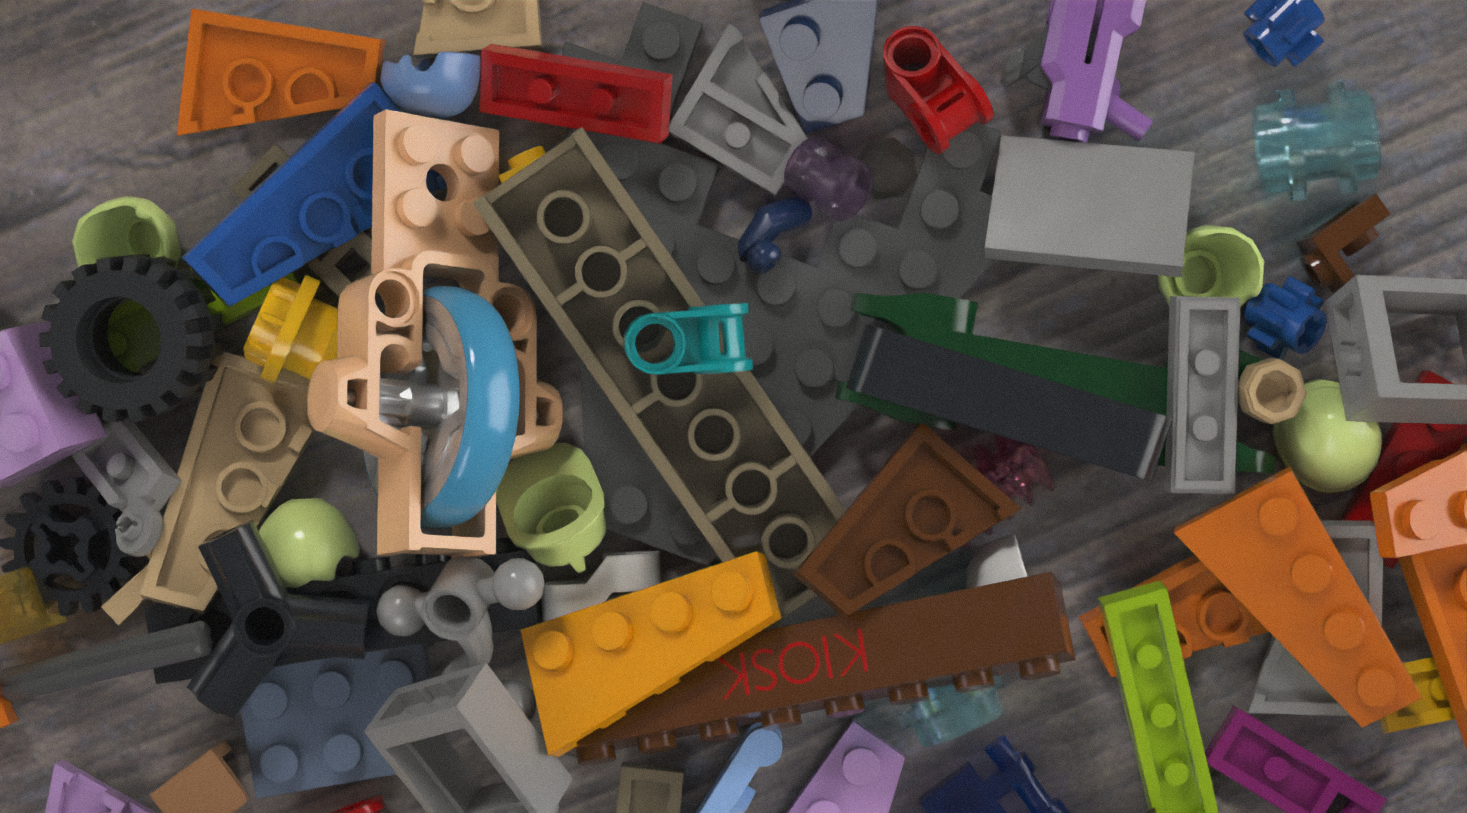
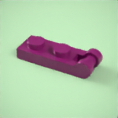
M1235 705L1232 706L1205 750L1208 765L1286 813H1326L1338 792L1349 798L1340 813H1380L1388 800Z

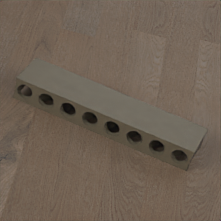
M582 127L579 128L563 142L472 203L722 563L756 551L766 555L782 617L768 626V629H773L781 624V620L817 596L793 573L846 509L750 370L714 374L684 372L657 375L639 370L626 357L623 347L624 333L629 324L637 317L648 313L689 310L688 307L705 305ZM651 324L639 331L635 347L641 359L646 362L655 363L662 361L669 355L672 350L673 341L670 332L664 326ZM718 325V328H719V341H720V353L722 354V353H723L722 329H721L720 326Z

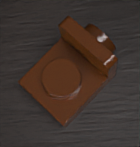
M1376 193L1356 200L1296 242L1305 254V256L1300 258L1304 271L1320 289L1328 287L1332 293H1336L1355 276L1338 253L1339 250H1342L1346 257L1351 256L1379 236L1374 226L1391 215V213Z

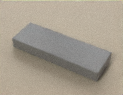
M1170 296L1166 416L1172 419L1166 435L1165 492L1235 494L1240 298Z

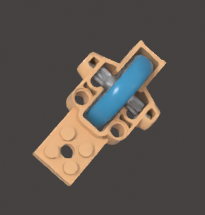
M387 109L373 117L371 275L347 285L340 294L338 303L337 358L321 362L316 366L311 375L307 392V414L310 424L316 431L363 450L367 474L374 493L378 498L377 555L390 556L402 553L451 556L452 559L457 556L482 557L495 555L496 490L502 481L509 460L546 451L551 448L559 437L563 422V405L558 390L552 385L537 379V314L535 304L531 296L522 287L499 282V240L472 203L499 186V130ZM429 169L438 172L446 182L447 196L444 201L436 199L427 188L426 176ZM423 275L456 280L460 288L455 286H434L423 289ZM376 292L384 301L385 315L379 311L376 305ZM452 527V536L426 535L422 533L421 528L443 529Z

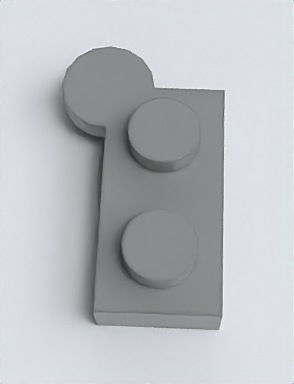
M101 415L99 420L107 436L72 454V458L107 503L120 509L123 513L116 522L118 527L115 529L116 543L119 549L131 556L142 557L148 554L158 543L163 529V520L159 511L168 503L170 496L182 480L134 422H130L129 418L118 422L102 420Z

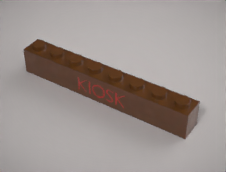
M1052 572L856 611L846 617L836 615L760 631L714 661H705L681 676L679 683L659 695L653 694L625 711L626 716L605 729L598 728L576 742L578 746L564 755L576 757L578 765L581 766L597 765L616 760L615 750L638 746L640 754L665 752L677 748L676 738L700 734L701 742L721 741L739 736L738 726L762 722L764 730L783 729L801 724V714L825 709L826 717L828 718L845 717L864 712V701L889 697L890 705H906L929 699L928 689L954 684L956 693H967L995 686L993 676L1019 671L1021 680H1035L1060 674L1059 663L1076 660L1061 583Z

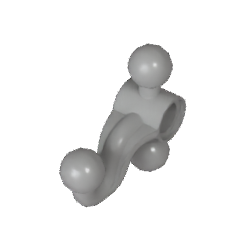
M457 556L447 562L428 592L421 593L419 590L408 585H396L386 591L378 602L376 611L378 621L387 632L396 636H410L426 624L430 631L437 636L448 640H457L465 652L446 667L443 675L483 663L488 664L491 661L494 648L492 625L487 611L490 604L500 602L501 605L511 610H526L542 597L544 590L543 573L536 564L524 558H512L501 564L494 572L488 564L479 558ZM518 680L501 681L527 718L531 720L536 709L535 695L528 685Z

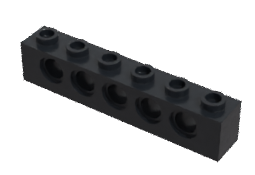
M509 537L496 539L495 555L476 557L488 564L494 572L501 564L512 558H524L536 564L527 550L520 547L517 548ZM415 554L416 563L391 567L390 556L352 561L353 573L335 575V579L332 581L311 580L309 583L298 588H286L293 594L334 597L338 591H346L354 595L358 600L371 601V623L367 652L448 640L430 631L426 624L410 636L390 634L379 623L376 611L381 596L401 581L416 584L422 593L430 591L444 566L452 559L451 556ZM218 593L206 615L163 603H157L144 608L148 633L198 621L208 624L209 616L214 610L225 613L232 622L234 621L221 593ZM541 598L536 604L526 610H511L501 605L500 602L490 604L487 609L493 633L524 629L543 622ZM261 607L255 609L253 613L254 623L261 632L268 635H279L282 633L271 623V608ZM210 634V637H211V639H212L213 642H214V648H215V646L217 645V643H218L219 641H217L216 639H214V638L212 637V635ZM281 653L272 667L333 657ZM209 655L154 668L156 684L193 679Z

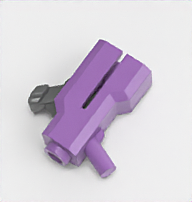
M1050 0L1044 30L1039 38L1025 47L1019 48L1007 57L1002 67L1001 85L1005 88L1009 87L1024 77L1029 83L1047 90L1040 125L1051 128L1049 137L1055 140L1088 143L1089 135L1097 136L1104 129L1105 120H1107L1139 142L1153 121L1119 98L1121 87L1118 79L1115 78L1122 41L1132 36L1141 27L1146 0Z

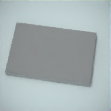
M1001 135L984 247L985 258L1182 277L1195 152Z

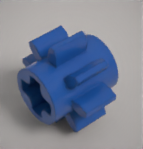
M1256 0L1244 12V15L1253 22L1243 32L1245 41L1263 61L1273 67H1277L1285 58L1292 66L1296 67L1324 42V39L1315 30L1324 23L1325 18L1313 0Z
M1292 276L1286 279L1282 288L1273 283L1264 284L1260 294L1257 297L1251 298L1245 309V322L1252 327L1248 331L1247 337L1257 342L1256 348L1275 359L1283 360L1288 349L1298 354H1305L1319 342L1325 331L1327 316L1325 312L1320 310L1324 300L1314 295L1315 288Z

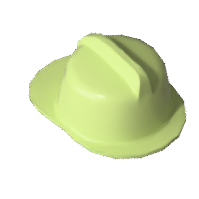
M554 443L546 451L514 458L508 464L502 481L496 490V503L509 538L517 547L526 549L533 559L540 564L550 567L570 564L578 573L585 571L584 557L589 555L601 543L606 532V519L603 509L605 507L604 493L589 458L580 448L568 443Z

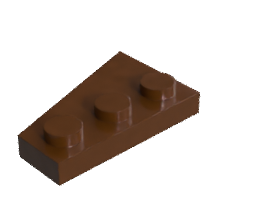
M922 422L912 430L795 570L793 575L840 616L846 617L1022 508Z

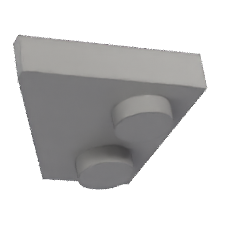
M729 24L670 122L669 134L776 197L809 140L794 116L790 114L782 102L778 91L766 72H763L745 44L739 30Z

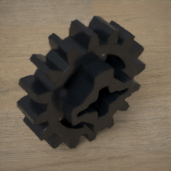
M84 477L68 478L65 491L58 480L45 481L42 483L43 497L35 492L24 493L19 497L23 507L27 510L26 513H10L4 519L16 531L14 536L0 539V547L13 550L14 559L1 566L3 573L20 572L23 579L14 589L15 593L21 595L33 590L38 592L35 608L40 611L50 608L56 601H58L60 616L76 614L79 603L86 613L102 609L101 595L109 600L122 588L117 582L118 579L131 580L139 573L134 566L128 563L129 556L131 555L121 551L116 543L115 529L118 527L116 522L122 512L120 509L109 505L94 485L86 492ZM76 504L91 510V512L81 516L79 519H75L67 510L61 511L58 506ZM35 535L37 536L36 556L34 551ZM77 535L80 540L74 547L77 556L69 558L65 552L71 544L67 536ZM108 535L111 541L110 558L106 555ZM64 574H69L77 583L84 582L86 587L70 588L54 582V580Z

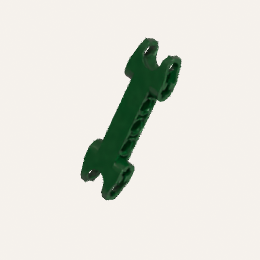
M853 293L850 311L857 312L861 316L876 318L892 326L896 333L1166 416L1168 352L1164 368L974 335L973 330L978 302L930 293L891 296ZM1239 349L1238 381L1246 365L1262 361L1263 359ZM838 380L835 399L863 405L901 422L916 425L923 422L928 427L956 431L957 422L846 389L848 381ZM1166 438L1157 464L1160 466H1165ZM1236 439L1235 472L1273 473L1277 455L1252 449Z

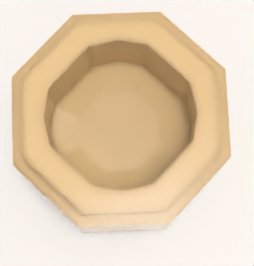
M1269 358L1246 365L1238 381L1237 397L1241 411L1262 423L1274 424L1295 417L1307 395L1300 370L1280 359Z

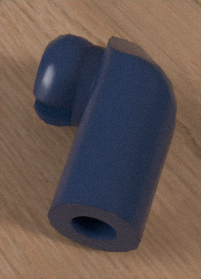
M798 195L762 205L738 241L740 261H747L750 269L757 274H764L775 267L774 261L781 260L782 254L780 248L773 241L780 233L806 226L810 222L812 209L808 200Z

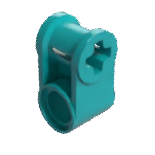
M748 303L688 307L689 310L648 313L633 320L624 333L623 347L626 357L633 366L648 374L659 375L684 372L714 374L753 370V359L746 357L743 316L749 313ZM720 322H721V324H722V338H723V353H722V354L720 353L719 328H718V325H719ZM660 324L671 334L673 341L672 350L662 361L655 363L646 362L637 354L635 347L636 337L645 326Z

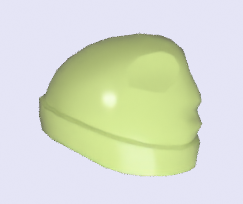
M1314 379L1304 382L1307 395L1296 416L1273 424L1272 438L1277 453L1286 468L1291 467L1297 480L1305 486L1326 493L1350 490L1364 482L1378 464L1382 445L1380 425L1378 422L1346 421L1339 382L1325 379Z

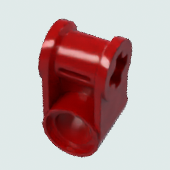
M905 26L895 30L886 39L883 46L885 90L889 98L895 102L910 120L917 134L931 151L936 154H942L948 150L950 146L949 140L976 122L985 125L993 120V107L983 88L971 74L962 69L931 31L919 26ZM909 63H917L924 66V68L917 71L901 69L902 66Z

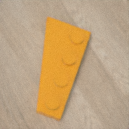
M756 551L521 629L548 756H562L578 746L576 742L598 728L605 729L626 716L625 711L653 694L659 695L679 683L681 676L705 661H714L781 619L766 555Z

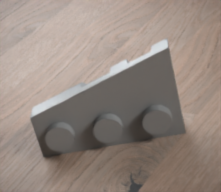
M1321 520L1382 626L1383 558H1379L1374 521ZM1272 635L1247 705L1248 713L1350 716Z

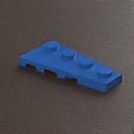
M376 82L369 83L180 258L225 305L232 306L304 266V263L358 236L357 234L372 226L373 117L386 109L402 111ZM429 169L426 176L429 192L433 193L438 189L447 187L444 178L438 172Z

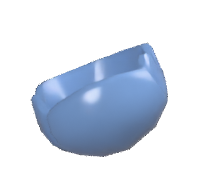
M440 52L437 54L432 66L429 60L423 59L414 67L411 56L403 55L399 63L390 61L383 63L380 81L385 94L403 112L445 119L463 113L473 102L480 79L481 56L459 52Z

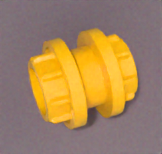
M305 275L301 284L282 277L271 285L243 348L246 360L263 367L260 375L261 379L275 384L282 368L310 380L317 365L323 361L337 358L338 308L314 298L321 281Z

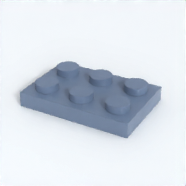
M426 643L366 652L364 660L333 657L271 667L240 710L256 799L395 775V771L364 731L394 689L432 678Z

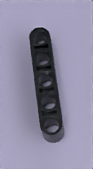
M866 324L846 389L1151 482L1153 481L1172 419L1142 408Z

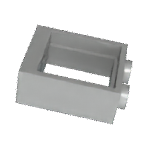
M1356 275L1325 301L1346 421L1467 424V384L1400 382L1387 313L1455 315L1467 371L1466 279Z
M487 663L394 689L364 731L427 813H557L559 810L558 803L573 780L557 757L548 756L544 739ZM465 728L505 782L483 787L443 734Z

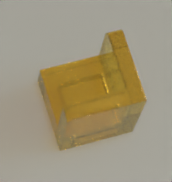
M30 567L20 568L0 576V646L67 622L66 616H60L59 611L47 615Z

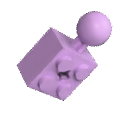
M48 321L8 328L0 332V489L13 486L107 436L97 413L88 415L76 408L81 398L79 395L64 398L56 389L63 381L59 372L47 374L43 361L53 358L50 347H40L39 333L50 331L51 322Z

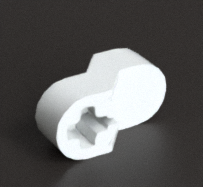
M614 551L604 553L603 562L590 579L544 582V590L541 597L542 620L548 621L605 602L613 592H635L661 583L660 551Z

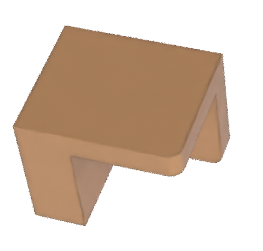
M226 740L211 748L149 795L162 813H233L250 799L247 790L222 758L232 751Z

